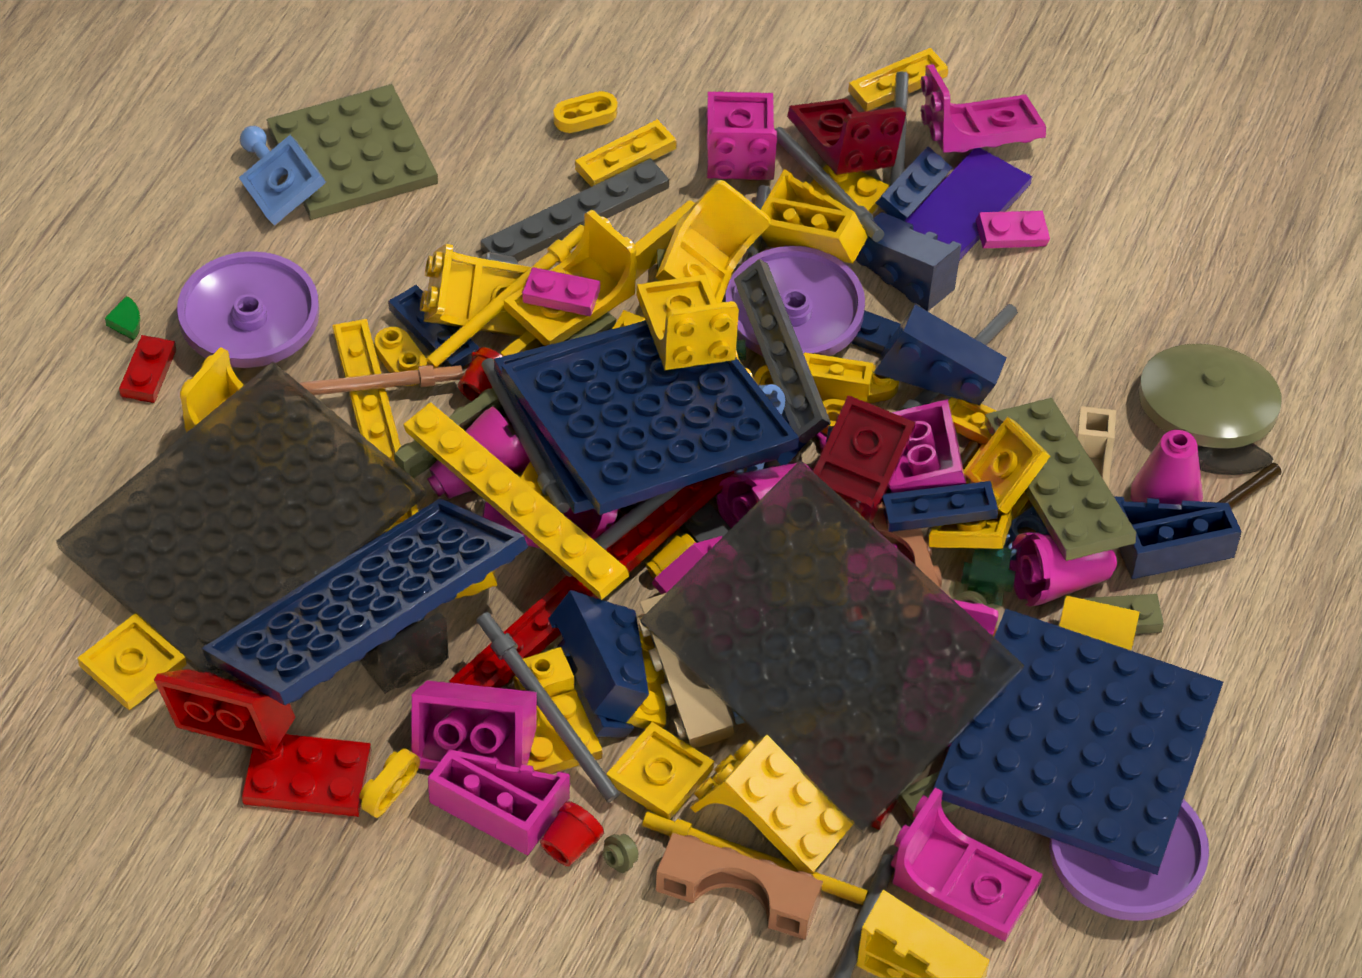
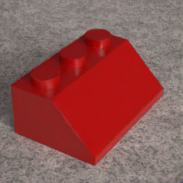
M190 669L157 673L154 678L155 684L176 728L274 753L296 718L290 703L283 705L241 680L234 681L218 677L211 672L202 673Z

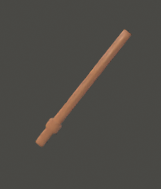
M433 365L418 366V370L253 387L248 388L249 401L257 402L420 384V387L435 386V382L460 380L463 373L461 365L433 368Z

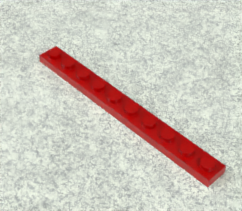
M734 471L685 486L609 546L606 551L623 564L629 573L723 489V485L719 486L720 482L734 474ZM566 576L504 631V634L509 633L518 645L516 650L522 659L539 654L561 634L558 628H552L548 618L570 590L597 599L600 598L574 576ZM491 642L448 682L502 688L515 674L504 659L500 660L490 647Z

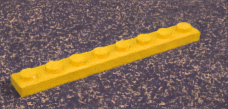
M428 403L403 424L408 435L601 600L629 577L628 570L623 564L434 404Z

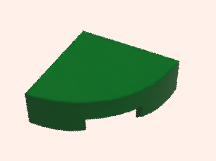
M126 296L105 317V323L109 328L132 340H135L138 336L141 322L139 308L130 297Z

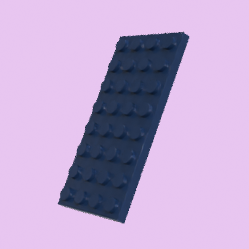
M440 498L201 649L206 661L279 703L287 705L302 698L305 692L319 683L333 678L336 672L351 662L361 660L368 651L379 644L392 640L405 627L421 621L426 617L427 613L439 605L452 601L458 593L470 585L481 582L493 570L501 565L512 562L528 546L524 535Z

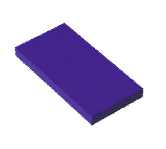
M974 148L905 222L913 224V230L925 235L929 231L937 234V240L948 245L953 241L962 244L960 261L980 239L976 224L978 214L980 212H1006L1031 185L1032 176L982 148Z

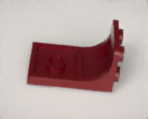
M845 98L791 105L788 109L787 118L836 175L894 167L906 112L901 107L858 112L850 101Z
M848 395L813 472H806L803 476L802 502H805L806 506L816 513L826 514V512L839 516L840 520L848 526L854 528L863 526L870 529L883 496L889 487L914 431L916 422Z

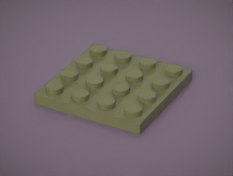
M393 84L267 119L268 130L275 145L277 146L291 135L326 181L322 187L302 202L310 220L438 184V174Z

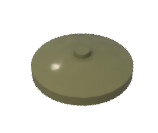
M1184 344L1159 352L1145 365L1138 391L1143 410L1159 428L1165 432L1171 430L1186 431L1195 438L1198 446L1209 448H1236L1262 439L1274 428L1282 404L1281 392L1277 382L1261 364L1235 350L1210 344Z

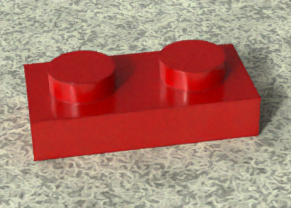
M141 335L120 384V396L155 403L177 351L176 342Z

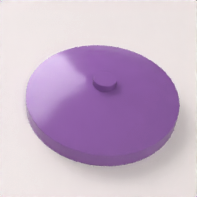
M803 246L772 248L750 257L732 275L727 286L726 302H735L739 309L737 338L759 355L763 356L734 282V278L758 259L769 265L803 354L805 352L832 356L848 346L861 328L865 310V296L862 285L856 274L844 262L831 254Z
M255 251L238 252L214 259L193 273L180 292L177 312L181 333L190 347L198 354L207 358L222 347L229 351L231 367L253 368L279 362L294 354L306 344L318 323L319 300L312 279L296 263L271 253Z
M1184 799L1158 875L1050 838L1049 844L1052 864L1058 878L1078 901L1100 914L1129 921H1143L1163 917L1185 905L1194 896L1202 883L1209 859V845L1205 828L1197 813Z

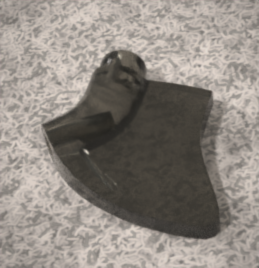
M1253 443L1236 448H1209L1197 445L1200 470L1212 474L1240 475L1263 470L1273 461V457L1268 452Z

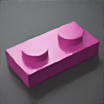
M1043 211L980 212L976 218L983 249L1044 247L1050 241Z
M532 267L522 293L523 303L591 316L600 292V281Z

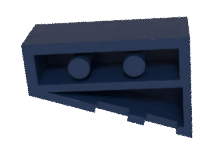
M883 212L873 218V221L884 231V237L882 240L875 242L868 236L855 259L860 265L869 268L880 276L886 284L895 287L906 295L912 303L918 304L926 311L932 309L955 290L962 244L955 241L949 245L937 240V234L930 231L925 235L913 230V224Z
M915 304L885 345L873 373L980 405L996 385L1007 357Z
M1114 496L1136 531L1135 544L1118 548L1131 579L1235 558L1242 531L1229 503L1182 500L1181 505L1161 504L1159 499L1147 498V502L1144 503L1124 501V497Z
M570 590L548 620L552 628L559 629L565 641L562 645L565 656H572L578 668L575 677L592 713L627 723L649 695L636 611Z

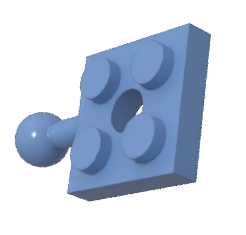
M248 126L240 134V143L246 151L255 153L259 161L242 174L239 179L267 219L275 226L322 187L326 181L291 135L270 151L266 146L267 137L263 129L258 126ZM288 174L286 181L278 185V180Z

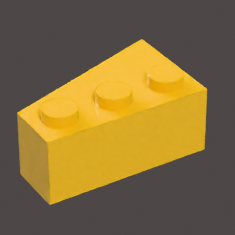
M786 169L781 173L760 209L771 220L769 227L761 234L768 247H810L831 254L842 262L853 264L868 238L853 210L827 194L825 196L814 190L812 185L794 178L792 173Z
M883 889L862 927L857 967L880 978H986L990 960Z

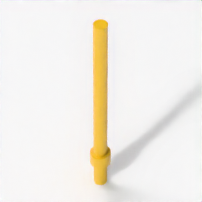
M580 224L563 240L557 239L547 248L548 253L426 358L427 362L433 365V368H437L504 309V299L525 287L532 267L549 270L556 263L560 264L571 255V250L581 240L584 226Z
M647 812L643 819V827L668 835L670 838L672 833L682 836H695L704 843L719 848H732L741 855L756 860H769L778 867L798 872L790 862L692 828L693 823L679 818L673 821ZM815 871L811 874L815 879L823 881L822 891L863 905L868 890Z

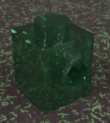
M975 548L972 563H964L961 584L968 585L967 591L981 594L988 605L1002 606L1004 593H1012L1016 571L1009 570L1012 549Z

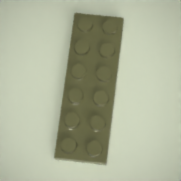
M1052 398L985 414V426L991 436L994 435L1003 421L1009 417L1016 421L1051 456L1027 487L1025 493L1066 561L1136 543L1135 529Z

